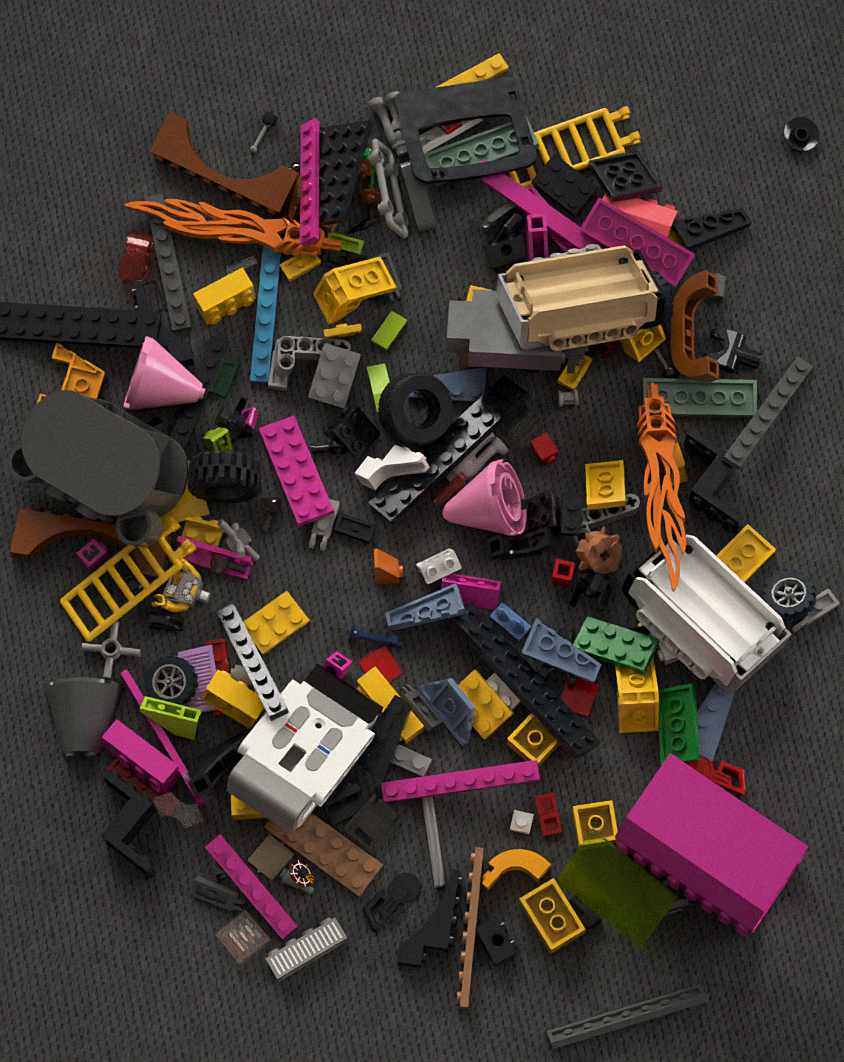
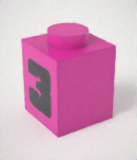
M92 539L76 554L78 559L91 572L108 558L106 553L108 549L101 541L98 543L95 539Z
M336 651L325 661L319 675L336 685L345 677L352 661Z

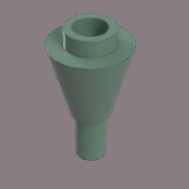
M292 866L289 869L285 867L279 875L282 879L280 883L300 888L311 895L314 888L307 883L305 887L303 883H300L294 877V874H290L293 873Z

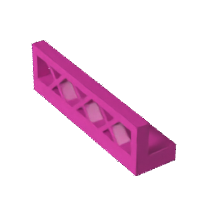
M182 536L177 537V549L187 539L197 548L193 553L187 554L183 558L190 564L240 579H248L253 564L251 556L245 555V557L240 558L237 552Z

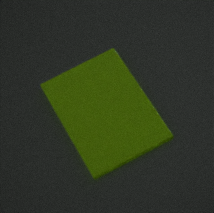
M593 828L586 838L583 839L582 844L556 879L639 948L650 938L652 932L678 898L677 895Z

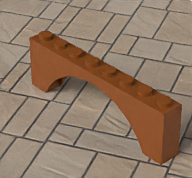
M172 112L168 113L150 152L155 154V159L161 162L167 160L171 162L170 166L178 170L182 167L187 170V174L195 178L199 175L203 177L202 181L209 185H212V183L218 184V189L226 193L230 190L235 193V197L243 201L247 198L251 200L250 204L257 208L264 206L267 208L266 212L274 216L277 213L283 215L300 181V174L283 165L267 175L253 179H235L216 173L208 168L196 153L190 136V123Z
M34 508L19 510L10 553L15 558L32 560L48 544L72 535L104 537L123 548L128 544L118 537L116 525L104 520L97 522L88 517L79 519L74 518L70 514H63L61 516L55 515L56 513L52 511L38 512ZM170 534L165 537L169 545L171 543ZM156 542L149 546L148 549L165 571L168 556L160 544ZM136 547L130 552L146 580H156L158 575L140 549Z

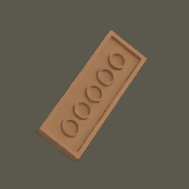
M312 813L300 827L296 828L292 835L270 820L264 826V829L358 897L363 894L383 867L382 863Z

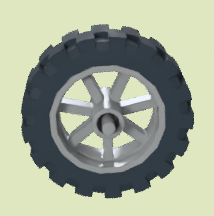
M789 570L786 573L782 571L779 575L775 574L771 580L767 581L766 587L763 590L764 602L782 617L785 622H790L791 620L798 621L801 617L805 618L808 616V612H812L814 609L813 605L816 604V592L813 582L810 581L807 575L804 576L799 571L796 573L793 570ZM798 588L803 591L795 593ZM776 596L782 597L781 599L776 601Z
M163 656L159 660H155L152 666L148 667L146 671L147 676L144 678L146 682L144 686L148 692V697L179 705L189 703L191 697H194L196 694L195 689L198 688L196 680L198 676L194 671L195 668L187 660L177 656ZM173 668L171 677L165 669ZM178 669L181 671L182 675L175 678L176 671ZM161 673L166 677L164 680H159ZM181 679H184L183 686L178 684ZM159 683L165 684L162 690L159 688ZM170 687L171 696L164 695L166 690ZM174 687L181 689L177 695H175Z

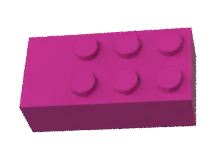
M116 719L102 736L104 749L115 758H118L123 768L134 771L135 776L140 781H147L151 784V789L159 794L161 792L165 795L179 780L178 765Z

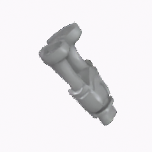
M395 91L385 97L386 105L393 117L392 123L388 117L382 97L371 99L368 102V106L371 111L379 116L387 141L392 146V149L396 151L398 157L408 153L394 103L395 96L400 92Z
M492 432L445 478L456 487L460 482L464 483L465 480L477 474L486 461L494 454L505 455L509 450L498 437L495 438ZM487 443H490V445L482 452V454L476 458V454Z

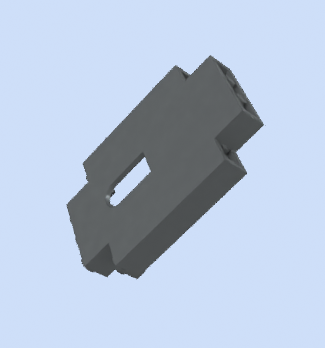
M473 289L472 301L449 300L446 352L469 353L468 366L560 371L561 363H565V359H568L567 373H575V366H579V359L583 360L584 352H588V346L554 351L550 346L528 350L522 349L499 304L497 291Z

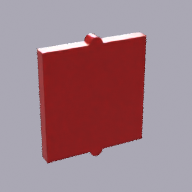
M385 645L374 652L371 651L368 656L358 661L365 674L373 667H376L389 683H391L392 679L403 673Z
M568 677L561 699L574 713L588 717L599 685L577 678L574 688L571 689L568 688L570 678Z

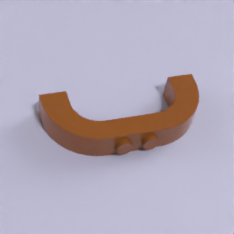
M707 270L690 277L678 290L672 303L674 308L672 309L673 315L670 325V347L674 366L683 375L701 383L719 380V362L708 356L696 359L694 352V314L696 308L703 299L718 293L717 276Z

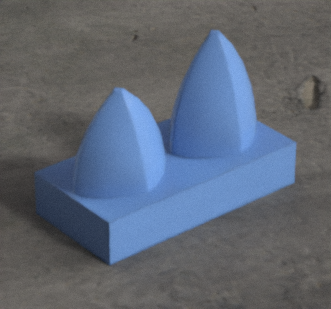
M503 602L489 616L490 619L518 642L532 627Z

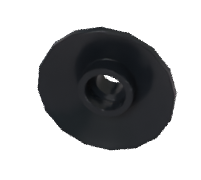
M804 117L791 119L785 125L783 131L784 140L787 145L799 152L813 149L820 137L816 124ZM797 135H802L803 139H799Z

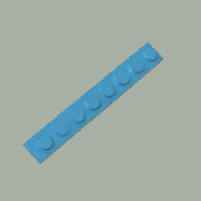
M263 246L250 383L268 384L281 253H276Z

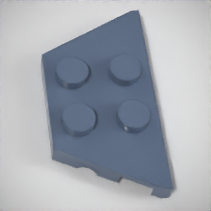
M449 678L419 686L417 690L443 720L445 726L463 747L468 744L476 707L456 682Z

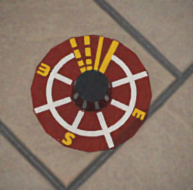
M301 860L293 861L289 867L292 880L300 887H310L313 884L314 876L309 865Z

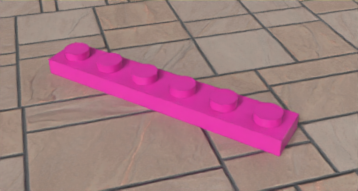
M221 834L204 847L281 939L285 938L297 927Z

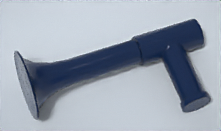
M353 623L348 642L352 639H363L400 649L403 640H399L396 635L382 637L355 629Z

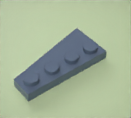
M487 367L433 376L441 380L448 388L449 394L452 396V402L475 403L485 393ZM413 391L409 394V399L426 400L418 391Z
M455 583L386 612L385 615L388 626L393 631L464 615L466 611L459 588Z
M536 618L521 655L594 684L601 664L582 650L577 649L571 642L563 639L553 629L548 628Z
M715 683L697 712L700 756L712 762L734 693H727L717 683Z

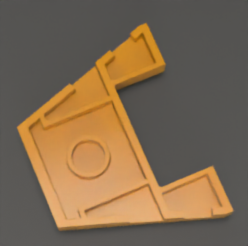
M56 343L52 360L69 365L62 390H70L98 399L106 373L87 360H83L71 350H67L63 345ZM40 394L37 403L47 395Z

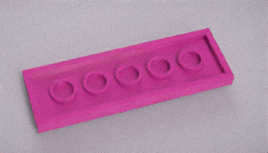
M598 198L580 228L581 231L610 248L625 245L632 250L636 261L642 260L644 266L650 272L654 270L659 271L663 275V279L677 287L695 257L694 253L601 198Z
M295 416L259 428L298 527L334 514L333 507Z

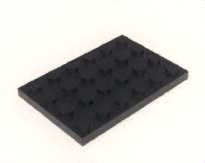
M369 120L319 128V226L345 223L373 123ZM300 181L288 219L289 222H291V219L296 220L299 224Z

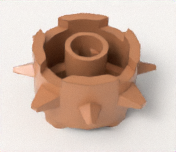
M602 527L601 531L585 533V539L580 540L576 550L577 557L581 561L579 570L590 569L592 572L600 574L616 571L622 557V546L618 542L620 536L618 534L613 536L607 535L605 527Z

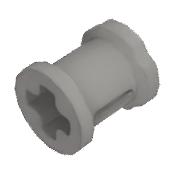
M577 389L571 392L558 390L559 407L563 405L578 406Z

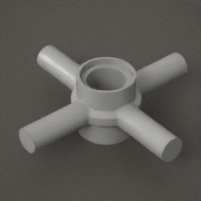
M223 519L217 522V525L229 536L226 539L227 545L232 551L237 552L240 558L245 557L246 553L254 561L260 558V555L248 545L251 542V538L243 528H239L238 523H233L230 527Z
M118 621L111 625L109 639L105 640L102 645L82 644V651L100 652L106 659L103 674L105 679H111L113 661L119 658L120 655L140 657L141 649L121 647L117 641L120 623ZM109 647H116L115 652H106Z

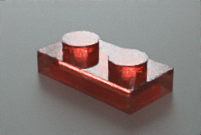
M461 471L434 496L433 502L438 507L442 503L445 505L451 500V494L456 490L459 492L464 488L467 476Z

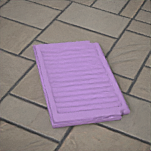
M212 645L178 652L177 657L187 660L195 668L194 671L198 676V679H196L198 683V688L195 689L196 694L194 697H191L189 703H185L183 706L202 710L201 713L217 710L200 699L216 673ZM177 669L176 676L179 677L182 673ZM184 679L179 680L178 684L183 686Z

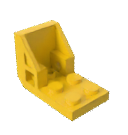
M376 257L330 270L323 275L313 295L328 325L358 308L363 299L393 292L396 289V285L381 257Z
M652 657L645 674L615 665L619 733L659 731V693L654 658Z

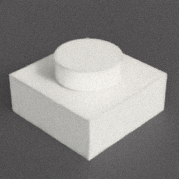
M514 810L510 830L529 834L534 814Z

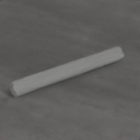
M433 797L422 798L434 886L435 888H441L445 886V877Z

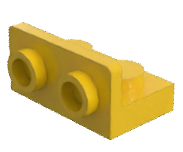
M196 515L185 517L186 523L182 537L219 547L224 531L217 525L218 521L202 520L201 517Z

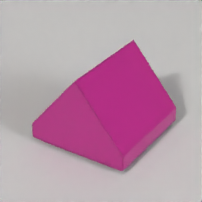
M254 407L244 409L241 416L245 418V426L254 431L259 413Z

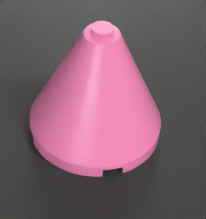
M145 336V342L142 344L123 409L132 411L194 403L198 399L202 400L205 389L202 388L203 384L157 341Z
M503 459L490 463L445 504L442 510L444 519L450 523L509 536L522 534L526 528L527 509L521 510L520 500L525 499L513 467L508 462L502 463Z

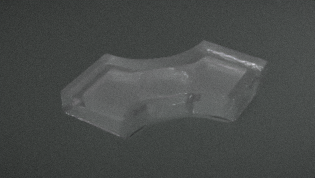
M172 792L152 799L159 817H173L183 825L184 829L204 822L197 803H182L175 798Z

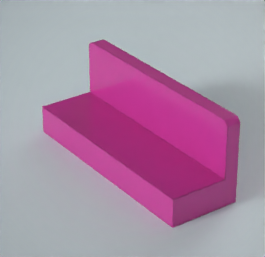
M452 573L443 577L441 589L456 583L465 606L473 603L477 608L490 610L497 608L501 581Z

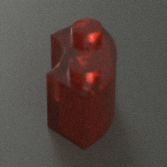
M131 231L125 246L129 247L126 255H122L118 278L137 281L147 276V261L155 248V242H152L153 235Z

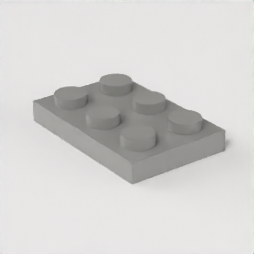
M324 343L308 398L345 408L361 354Z

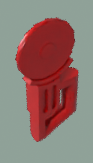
M700 756V761L686 763L718 786L745 796L746 779L744 769L721 761L718 771H716L712 761L708 762L703 756ZM722 769L737 775L738 788L731 785V776L721 773Z

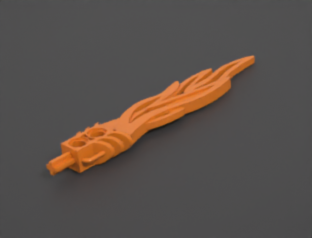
M165 199V204L184 212L171 209L157 202L135 201L125 204L127 209L155 216L164 221L163 224L166 229L188 237L219 239L220 242L234 244L255 242L276 253L282 252L292 256H301L303 254L310 256L321 255L323 249L337 252L341 250L342 241L325 238V233L321 228H319V240L306 247L300 244V224L291 219V222L286 218L264 220L253 213L243 210H220L204 202H199L200 205L178 199ZM148 207L160 209V210H163V211H165L166 213H168V214H170V215H172V216H175V217H178V218H181V219H185V220H190V221H178V220H175V219H173V218H171V217H169V216H167V215H165V214H163V213H161V212H159V211H157V210H154V209H151V208H148ZM191 209H194V210H196V211L202 213L203 215L207 216L208 218H210V219H212V220H214V221H206L205 218H204L201 214H199V213H197V212H195V211H193V210H191ZM243 225H246V226L255 228V229H257V230H259V231H256V230H253V229L241 228V227H243ZM286 231L284 240H282L278 234Z
M650 383V385L646 386L648 398H644V405L638 408L639 421L637 422V429H639L638 438H640L638 443L647 460L644 476V496L648 498L646 511L647 529L654 551L657 553L658 549H660L664 556L671 590L675 592L679 582L680 558L673 542L671 528L676 536L682 555L685 554L686 536L683 525L685 514L677 495L680 476L673 459L675 443H677L675 420L671 415L670 405L664 403V397H659L658 384ZM657 457L661 460L666 472V475L663 479L662 491L660 489L659 463ZM670 471L673 475L674 491L671 484ZM651 474V482L648 484L649 475ZM665 498L667 500L668 507L679 526L682 537L680 536L671 515L667 511L663 510ZM652 503H653V525H652V522H651V508H652ZM662 516L665 522L667 541L675 558V574L669 553L661 538Z

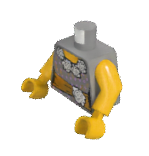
M182 558L180 560L183 564L182 569L169 578L163 595L156 594L153 596L159 600V603L152 602V606L157 607L161 605L163 609L173 613L187 611L189 608H194L197 600L207 604L211 593L201 590L203 587L201 575L192 564Z

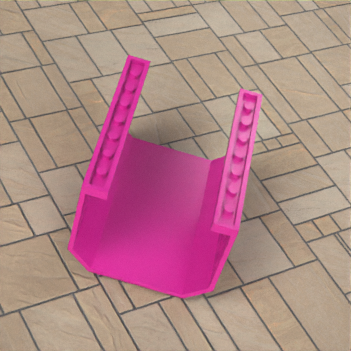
M671 753L615 835L617 850L625 856H628V854L633 856L636 864L642 868L645 865L649 867L652 875L658 879L665 878L668 881L667 885L676 891L678 889L684 891V896L692 902H695V900L700 902L703 910L709 914L712 911L716 913L719 921L727 926L729 923L736 927L734 931L743 937L746 935L750 937L803 860V855L808 849V846Z

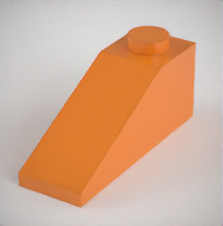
M374 549L376 584L399 583V577H403V567L399 566L398 559L379 549Z

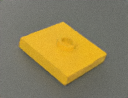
M340 324L336 325V328L323 330L324 338L329 339L359 335L362 332L361 324L350 326Z

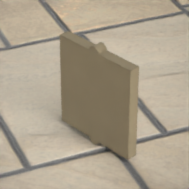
M269 834L247 861L258 869V873H263L273 881L294 854L284 846L283 842L280 843Z

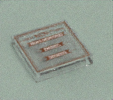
M244 910L215 934L239 966L271 942V939L247 910Z

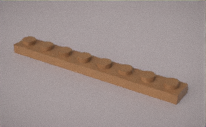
M479 847L475 848V853H471L470 865H474L473 872H469L468 884H472L471 892H467L466 904H470L469 912H465L464 924H468L467 932L463 931L462 944H466L465 952L461 951L460 963L464 964L463 972L459 971L458 984H462L461 992L457 991L456 1004H460V1009L468 1010L484 849Z

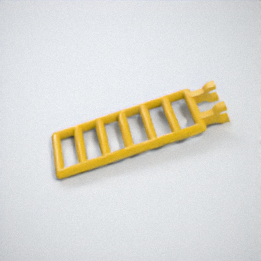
M628 106L610 114L606 108L534 132L539 143L538 150L544 165L550 158L541 138L551 134L562 160L576 171L589 168V157L576 129V125L585 122L600 155L590 160L625 153L624 147L640 143L639 139L641 137L638 131L620 138L614 126V122L630 118ZM602 116L617 149L606 153L593 122V119ZM568 128L582 159L581 163L575 165L571 164L558 133ZM533 165L526 168L531 179L530 181L520 183L516 171L509 172L510 178L524 188L528 187L537 175Z
M170 517L165 522L161 537L157 541L174 564L166 572H164L148 547L128 544L60 599L61 605L87 642L95 639L182 569L183 564L180 560L187 554L197 550L192 542L190 543L188 539L176 551L172 550L165 537L181 527L173 517ZM136 547L140 549L158 575V578L151 584H149L129 555ZM122 559L143 587V590L136 596L133 595L114 567ZM107 571L128 599V602L121 608L118 607L99 579ZM92 583L113 611V614L106 620L103 619L84 591ZM77 595L98 624L91 632L88 631L69 603Z

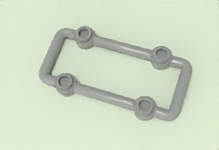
M373 139L371 141L372 152L368 155V159L371 165H375L382 198L381 204L378 205V210L381 215H385L387 226L398 236L405 239L408 237L407 225L409 222L403 208L397 178L399 175L398 168L394 162L391 150L378 139ZM382 153L386 156L387 164L385 167H383L382 165L384 163ZM385 176L387 178L390 177L397 211L394 217L392 216L394 209L389 200Z

